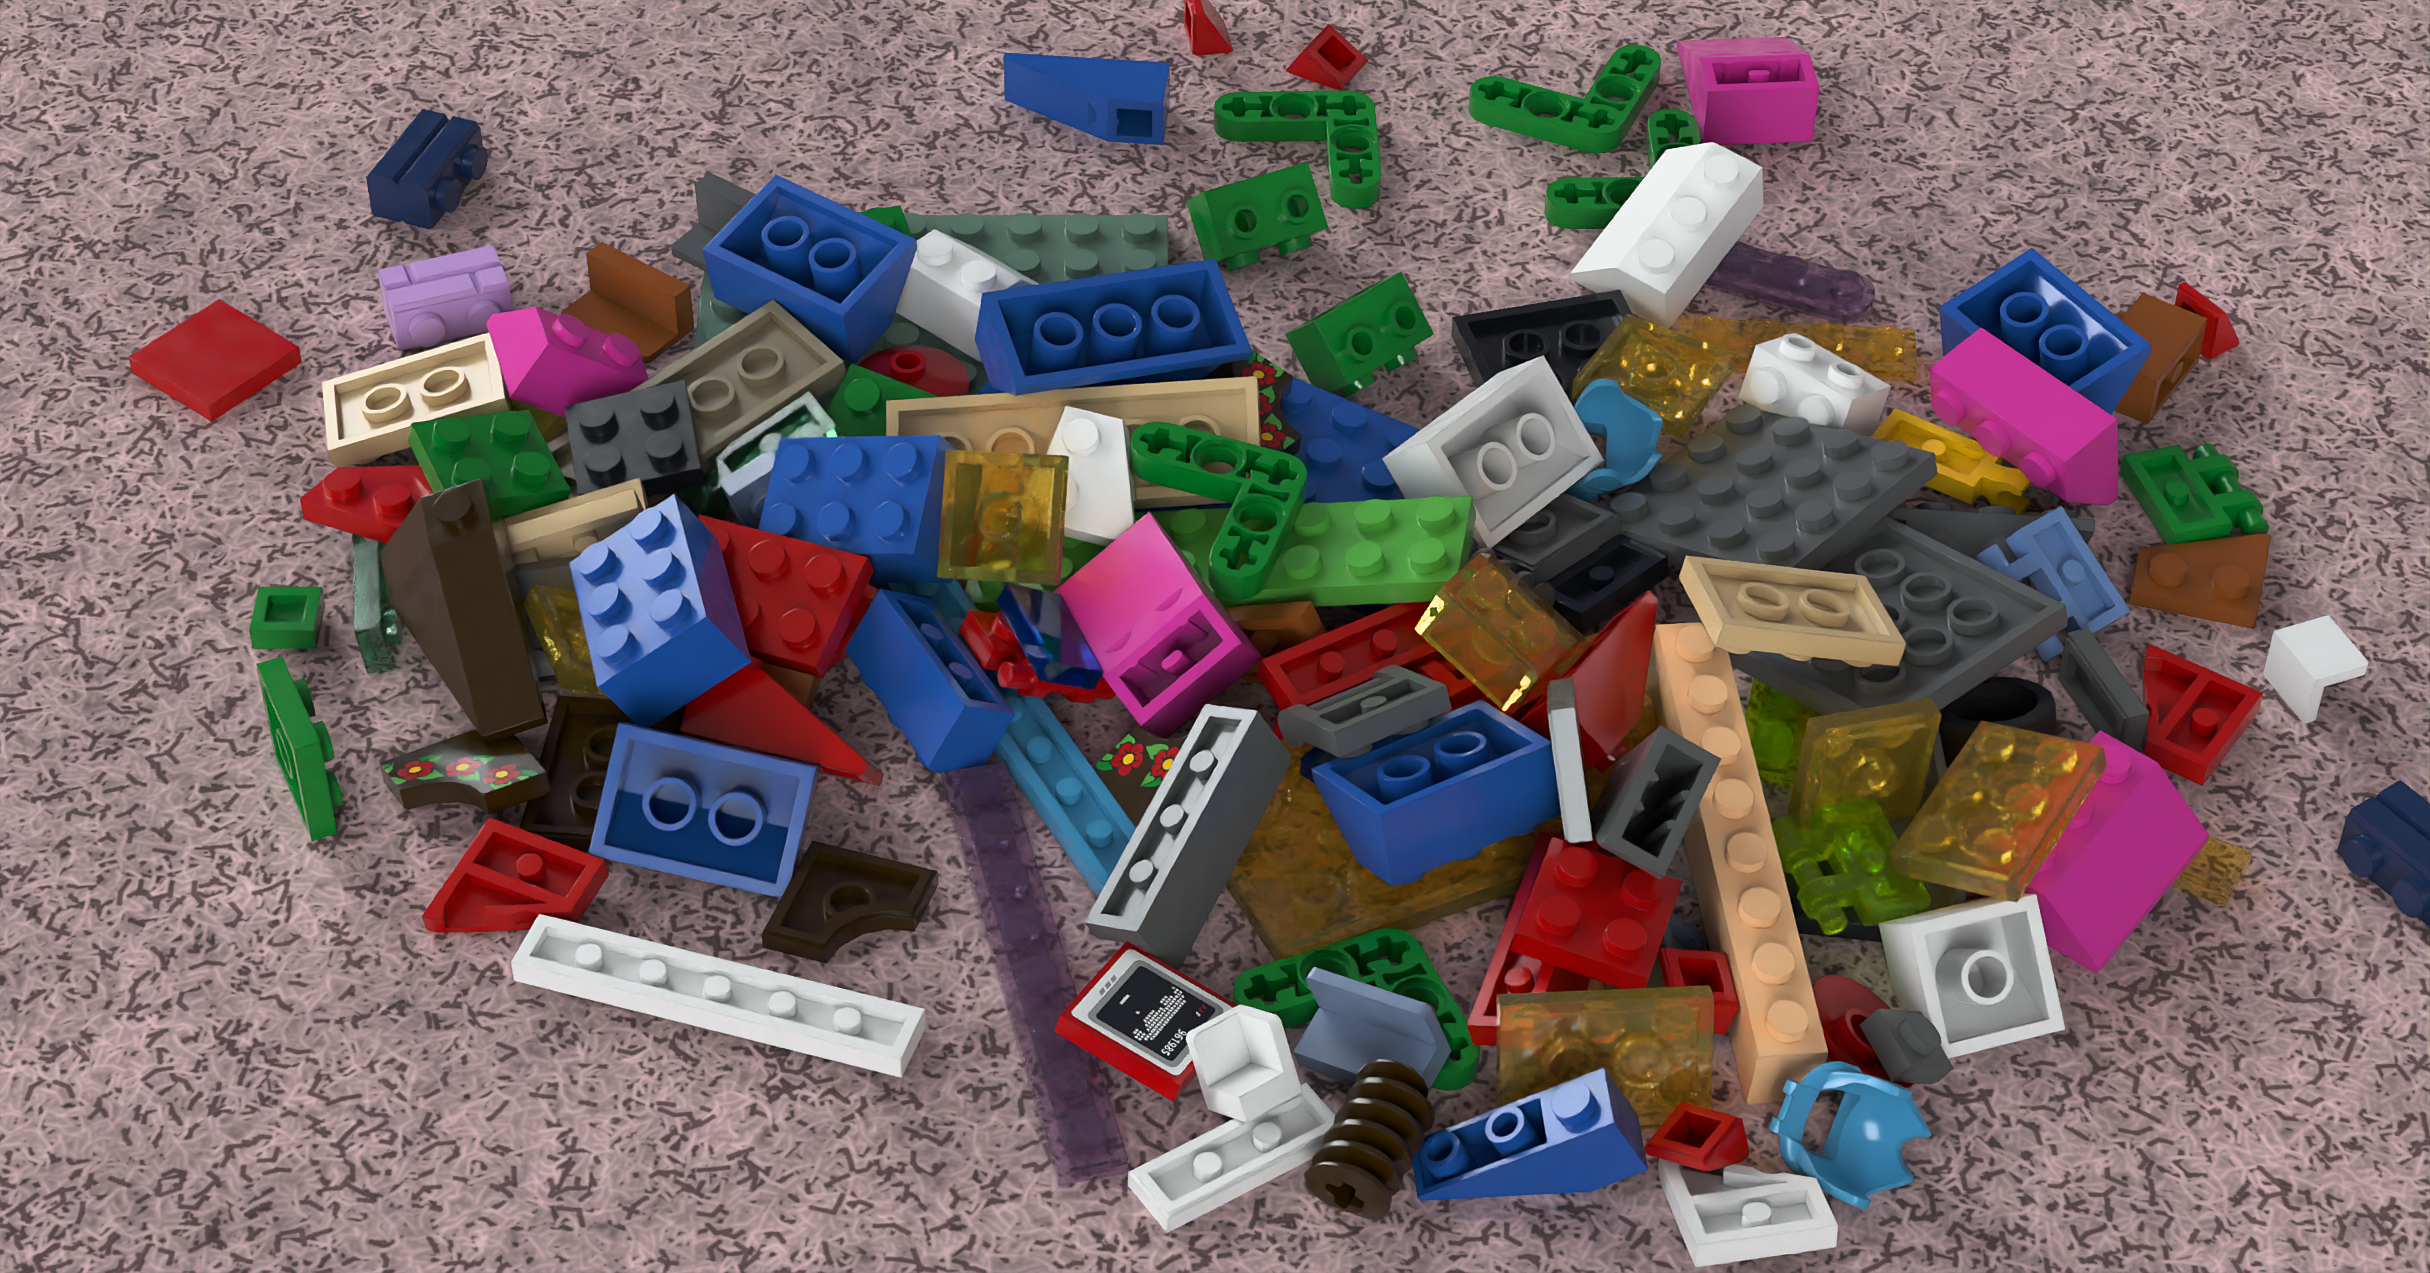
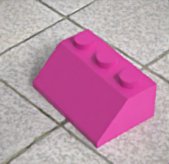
M1979 328L1929 368L1931 407L1943 422L1951 426H1958L1977 439L1989 454L1995 457L2001 456L2023 471L2032 484L2039 488H2047L2066 502L2108 506L2118 500V419L1983 328Z
M2100 730L1987 861L1983 898L2002 893L2036 894L2047 946L2091 971L2098 973L2206 845L2209 834L2158 762Z

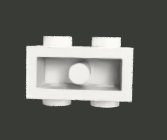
M1795 332L1755 346L1738 398L1760 408V410L1788 417H1802L1811 424L1836 429H1851L1857 434L1871 437L1878 425L1891 386Z

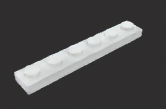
M539 914L511 961L513 979L517 982L902 1078L926 1028L924 1008Z

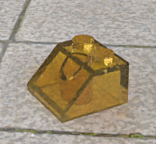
M946 450L937 578L1022 585H1060L1069 456Z
M1479 553L1440 588L1414 628L1415 631L1495 704L1508 713L1510 717L1577 657L1590 642L1495 555Z

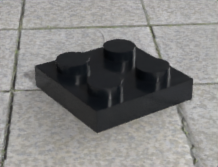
M685 380L564 406L578 496L637 478L641 479L647 497L705 484L690 396Z

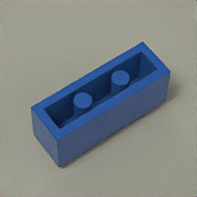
M879 589L844 649L861 673L860 679L874 691L888 711L887 716L897 728L901 729L916 750V758L923 766L939 774H948L951 771L979 776L1016 714L930 598Z

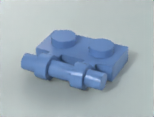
M2062 506L2019 529L2005 540L2018 559L2010 564L1997 543L1975 557L1978 562L2019 582L2029 577L2039 592L2065 604L2067 609V627L2063 630L2067 635L2068 632L2089 628L2094 635L2130 612V609ZM2055 634L2035 647V650L2043 662L2047 663L2063 653L2064 646Z

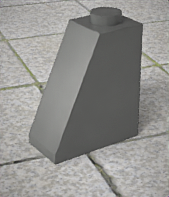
M1662 725L1614 765L1591 811L1592 832L1599 846L1658 879L1663 878L1721 758Z

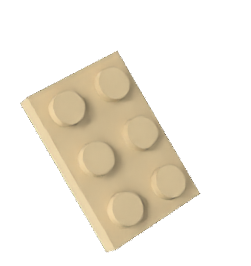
M489 332L322 382L327 450L335 469L352 464H367L375 461L382 455L411 447L408 440L412 422L511 411L509 393Z
M1695 556L1685 557L1679 579L1715 647H1720L1735 654H1747L1751 651L1779 653L1798 661H1807L1812 657L1842 660L1856 667H1869L1872 664L1899 666L1906 642L1866 576Z

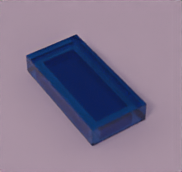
M1006 583L997 599V603L1040 681L1088 690L1095 689L1104 671L1061 594Z

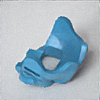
M1598 379L1589 384L1579 396L1574 409L1588 433L1601 434L1604 437L1605 454L1604 469L1592 471L1564 491V493L1583 501H1594L1599 495L1611 494L1618 488L1640 481L1660 463L1663 454L1657 452V441L1663 424L1662 416L1636 399L1626 395L1615 380Z
M1842 1061L1819 1065L1810 1071L1801 1082L1787 1079L1783 1089L1786 1097L1778 1117H1772L1768 1129L1780 1135L1782 1158L1789 1170L1795 1175L1817 1178L1822 1190L1843 1202L1862 1209H1868L1871 1200L1868 1196L1881 1190L1897 1188L1913 1182L1914 1176L1905 1165L1901 1155L1902 1146L1905 1142L1912 1139L1929 1138L1931 1136L1928 1125L1912 1099L1913 1091L1893 1082L1863 1074L1858 1066ZM1820 1091H1844L1843 1099L1824 1147L1819 1152L1806 1149L1801 1142L1810 1110Z

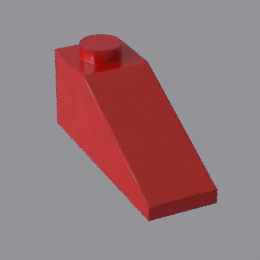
M1650 590L1612 618L1558 678H1574L1586 771L1594 766L1600 773H1603L1616 763L1630 747L1623 738L1641 718L1658 599ZM1546 692L1519 723L1551 741Z
M750 656L751 663L687 703L679 731L689 737L821 766L820 772L855 781L880 786L884 774L781 683L761 670L763 661Z

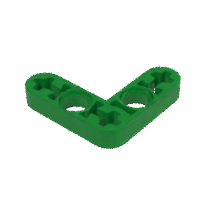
M1626 45L1618 48L1612 54L1584 99L1505 77H1483L1471 84L1469 113L1476 121L1489 126L1589 153H1608L1615 150L1622 143L1658 86L1661 57L1654 49L1643 45ZM1635 70L1633 78L1627 76V73H1632ZM1622 97L1624 99H1627L1628 101L1617 102L1610 101L1606 98ZM1551 113L1557 117L1544 118L1535 116V114Z
M1356 91L1233 92L1220 96L1215 101L1214 129L1221 138L1237 142L1325 141L1329 190L1332 200L1340 206L1352 209L1367 208L1379 200L1381 165L1376 113L1373 100L1366 94ZM1296 114L1306 118L1295 120L1286 119L1283 116ZM1356 147L1364 151L1352 153L1342 151L1341 149ZM1349 174H1360V183H1351Z
M1664 109L1653 113L1648 118L1646 149L1650 170L1667 149L1701 144L1698 123L1687 112L1678 109ZM1669 134H1674L1678 142L1669 143ZM1645 177L1558 179L1547 187L1544 214L1549 222L1561 228L1605 229L1622 207L1615 204V202L1627 201Z
M1156 421L1138 427L1132 433L1130 441V466L1132 472L1138 478L1157 485L1233 504L1210 551L1208 580L1211 588L1218 595L1235 600L1248 599L1259 594L1265 587L1305 502L1307 469L1305 464L1299 458L1288 453L1172 423ZM1187 457H1190V463H1186ZM1211 462H1223L1231 465L1234 469L1228 473L1216 474L1206 471L1203 466ZM1246 473H1250L1249 479L1246 478ZM1251 519H1263L1271 522L1274 527L1268 531L1257 532L1245 528L1242 524ZM1240 552L1248 555V564H1243L1239 570H1235L1240 560Z
M1377 929L1251 968L1243 972L1235 980L1233 1003L1237 1006L1241 1004L1276 1014L1281 1019L1284 1029L1311 1021L1319 1009L1306 982V978L1313 967L1417 1001L1426 1002L1437 1010L1434 1014L1452 1050L1449 1057H1460V1060L1457 1062H1450L1447 1058L1431 1087L1445 1091L1459 1090L1470 1085L1477 1077L1480 1045H1473L1467 1028L1468 1022L1419 942L1411 934L1401 929ZM1388 956L1393 963L1401 962V964L1392 966L1387 959L1378 960V958ZM1366 973L1364 977L1359 976V974ZM1294 983L1296 985V991L1295 986L1289 987V984ZM1263 995L1268 1002L1275 1001V1003L1265 1005L1263 1000L1260 998L1253 999V997Z

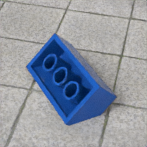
M1216 259L982 293L975 334V343L991 387L1015 396L1250 360L1252 356V349Z

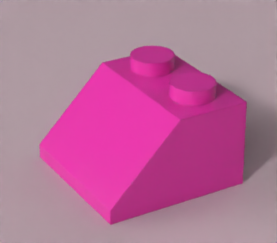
M532 307L492 314L486 323L510 398L566 418L564 406L627 393L649 379L640 350L635 343L621 334L612 333L608 335L587 327L572 315H556L541 308Z

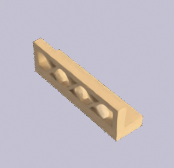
M633 479L504 518L515 565L579 556L590 545L603 541L632 522L639 513L649 508L646 491L641 479Z

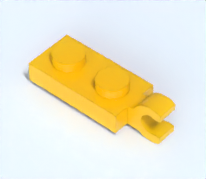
M1896 408L1871 436L1885 441L1903 442L1909 447L1935 453L1938 474L1925 484L1929 488L1971 505L1980 495H1983L1988 499L1991 506L2013 508L2016 511V515H2022L2030 506V500L2021 497L2031 485L2023 471L2018 468L2002 466V457H1995L1989 454L1978 441Z

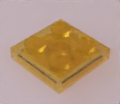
M1627 314L1573 379L1572 399L1578 400L1584 389L1595 380H1615L1626 395L1636 399L1662 416V433L1681 439L1733 373L1735 353Z
M1931 698L1808 718L1786 820L1796 836L1916 816L1918 814L1942 716Z

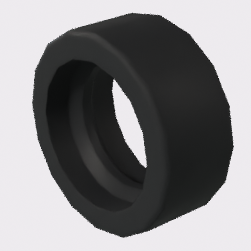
M1990 677L1936 712L1946 767L1966 774L1994 776L2025 771L2037 767L2050 759L2058 746L2056 703L2052 692L2036 682L2014 677Z

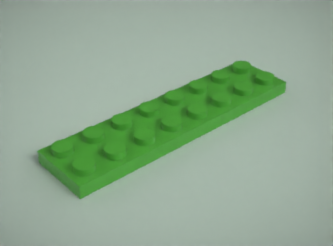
M1433 496L1417 499H1372L1357 502L1306 503L1302 506L1265 587L1252 598L1235 600L1218 595L1211 588L1208 580L1210 551L1231 508H1189L1178 511L1150 512L1224 607L1312 601L1314 607L1461 600L1476 520L1472 496ZM1134 512L1135 522L1139 521L1148 512ZM1010 517L986 520L985 524L989 528L990 538L986 546L975 555L965 588L966 594L979 611L992 613L1010 611L1022 617L1037 619L1066 618L1052 592L1102 552L1106 546L1028 527L1023 518ZM1251 519L1242 524L1245 528L1257 532L1268 531L1274 527L1271 522L1263 519ZM1240 552V560L1235 570H1239L1243 564H1248V555Z

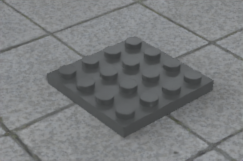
M1739 405L1730 409L1723 418L1702 434L1692 438L1685 447L1664 463L1654 467L1647 476L1626 492L1613 498L1610 504L1603 509L1620 516V534L1667 555L1668 563L1679 567L1683 566L1686 556L1820 570L1929 482L1938 472L1935 453L1909 447L1899 441H1885L1857 434L1851 429H1836L1811 424L1802 417H1788L1760 410V408L1753 405Z
M1885 516L1818 571L1866 576L1906 642L1899 666L1872 664L1869 667H1856L1842 660L1812 657L1807 661H1798L1779 653L1751 651L1747 654L1728 653L1733 667L1883 748L2066 628L2067 609L2065 604Z

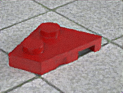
M2150 644L2146 648L2142 666V703L2149 712L2143 740V754L2158 762L2161 768L2203 786L2259 712L2263 693Z
M489 817L422 915V919L426 929L435 933L530 930L539 914L578 923L608 878L609 873L604 859Z

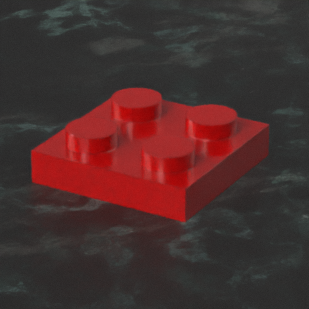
M1552 837L1516 929L1510 950L1643 996L1683 881L1668 876L1658 879L1633 864Z

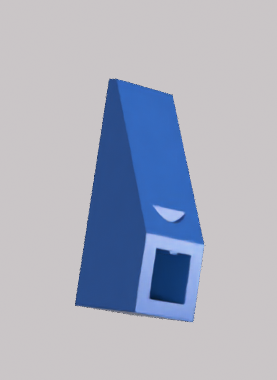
M1004 53V94L1006 101L1108 142L1163 145L1170 107V63Z
M1605 1068L1598 1069L1426 1135L1422 1148L1414 1154L1413 1159L1417 1198L1420 1201L1591 1192L1648 1170L1638 1114Z

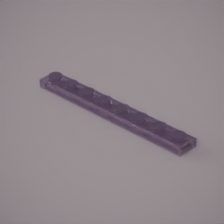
M1006 762L942 772V792L1058 1186L1128 1173V1156L1097 1057L1054 1032L1060 1014L1075 999L1077 991Z

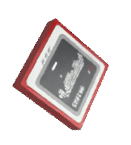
M1126 941L1060 1014L1054 1032L1174 1102L1197 1075L1186 1041L1187 1033L1237 1005Z

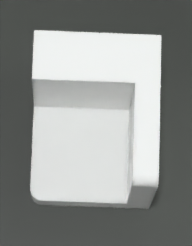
M2327 615L2273 631L2263 675L2303 724L2316 720L2324 687L2365 675L2368 660L2332 618Z
M1240 1004L1187 1033L1186 1041L1208 1110L1247 1123L1302 1092L1281 1019L1276 1014Z

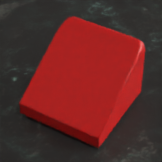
M1184 0V28L1192 54L1199 56L1232 52L1233 47L1225 22L1210 1Z
M1328 24L1286 69V72L1341 91L1369 60Z
M2187 282L2179 284L2175 306L2208 318L2200 354L2205 358L2211 359L2237 347L2239 339L2226 312Z
M1660 948L1657 955L1671 1009L1715 1035H1725L1740 1007L1726 952Z
M1682 1101L1644 1146L1647 1155L1705 1172L1742 1162L1747 1159L1750 1153L1742 1118Z

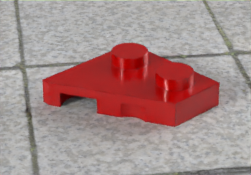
M420 466L338 467L300 498L304 520L387 544L420 497L433 494V491Z

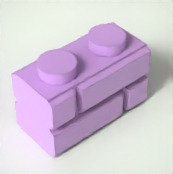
M494 245L412 262L407 266L398 265L378 270L384 313L399 351L419 346L431 347L446 340L488 333L486 323L492 314L513 311L509 282L500 264Z

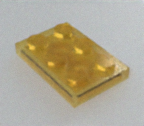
M1981 721L1889 855L1894 874L2017 903L2106 769L2107 762L2103 746Z
M1710 986L1497 994L1496 1109L1590 1072L1605 1068L1638 1114L1640 1129H1659L1681 1101L1711 1110L1714 996Z

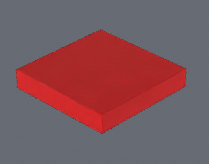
M220 299L129 356L133 374L211 422L302 363L299 346Z

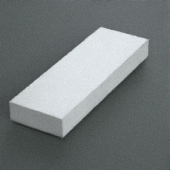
M1304 1083L1301 1085L1302 1092L1251 1121L1246 1123L1232 1119L1129 1171L1128 1186L1168 1233L1311 1160L1316 1151L1322 1146L1324 1135L1333 1125L1335 1115L1310 1086Z

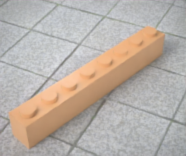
M1702 622L1656 624L1650 652L1647 683L1657 726L1660 727L1662 725L1721 758L1683 838L1709 950L1713 952H1726L1740 1006L1728 1031L1746 1105L1783 1102L1786 1097L1783 1089L1787 1079L1801 1082L1810 1071L1819 1065L1825 1064L1828 1049L1729 653L1720 647H1715Z

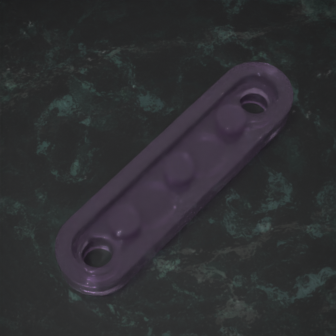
M1737 241L1702 286L1707 289L1841 324H1854L1866 320L1873 312L1875 300L1874 285L1855 271L1840 270L1805 261L1797 256H1786L1751 247Z

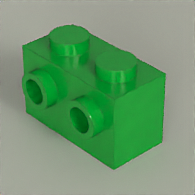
M1308 162L1210 189L1186 201L1204 260L1216 259L1217 264L1226 262L1228 271L1261 262L1259 251L1276 246L1280 256L1313 246L1310 237L1328 228Z
M1402 272L1370 284L1285 334L1311 385L1328 392L1340 389L1344 397L1355 394L1373 384L1376 379L1372 371L1383 364L1387 372L1418 357L1419 355L1414 346L1434 335Z

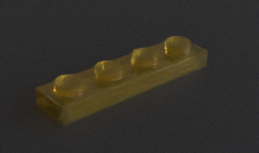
M1679 316L1677 332L1678 370L1747 373L1756 345L1796 332L1847 362L1860 367L1881 381L1915 383L1917 372L1915 329H1898L1890 326H1844L1833 323L1808 324L1777 322L1774 320L1719 319L1711 316L1700 318Z

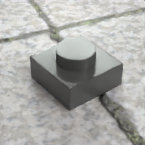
M1877 1009L1860 1024L1861 1029L1892 1082L1931 1085L1939 1082L1954 1069L1941 1047V1036L1938 1030L1923 1016L1922 1012Z

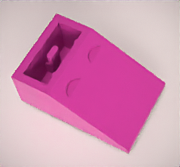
M1786 37L1677 41V51L1695 120L1698 123L1702 144L1714 142L1718 145L1813 141L1819 84L1809 53Z
M1150 512L1052 592L1053 597L1104 679L1138 724L1160 738H1166L1201 710L1205 704H1208L1263 658Z

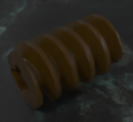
M1378 1059L1367 1062L1357 1073L1356 1083L1348 1090L1344 1105L1337 1111L1333 1125L1324 1135L1322 1146L1312 1158L1311 1167L1304 1173L1308 1188L1327 1205L1366 1219L1382 1218L1389 1212L1392 1196L1400 1191L1403 1175L1411 1169L1414 1154L1422 1148L1425 1133L1432 1128L1435 1122L1436 1113L1431 1103L1426 1099L1429 1089L1424 1079L1412 1067L1393 1060Z

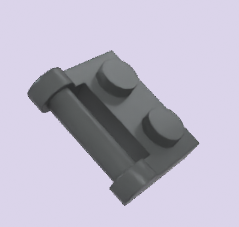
M1392 664L1375 671L1372 680L1308 707L1296 704L1281 710L1278 713V724L1284 739L1292 747L1308 743L1338 758L1358 757L1372 750L1374 742L1393 734L1402 735L1420 731L1428 726V719L1452 710L1447 685Z

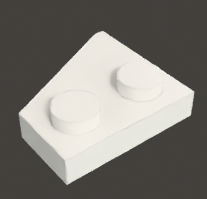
M1069 406L1065 407L1021 516L1028 527L1107 547L1136 523L1133 504L1136 501L1135 484L1129 466L1130 437L1129 430L1123 419Z
M1659 1158L1658 1175L1695 1267L1727 1264L1786 1254H1798L1807 1251L1835 1248L1837 1245L1838 1224L1817 1178L1783 1172L1767 1174L1753 1167L1735 1164L1724 1167L1723 1176L1683 1170L1682 1164Z

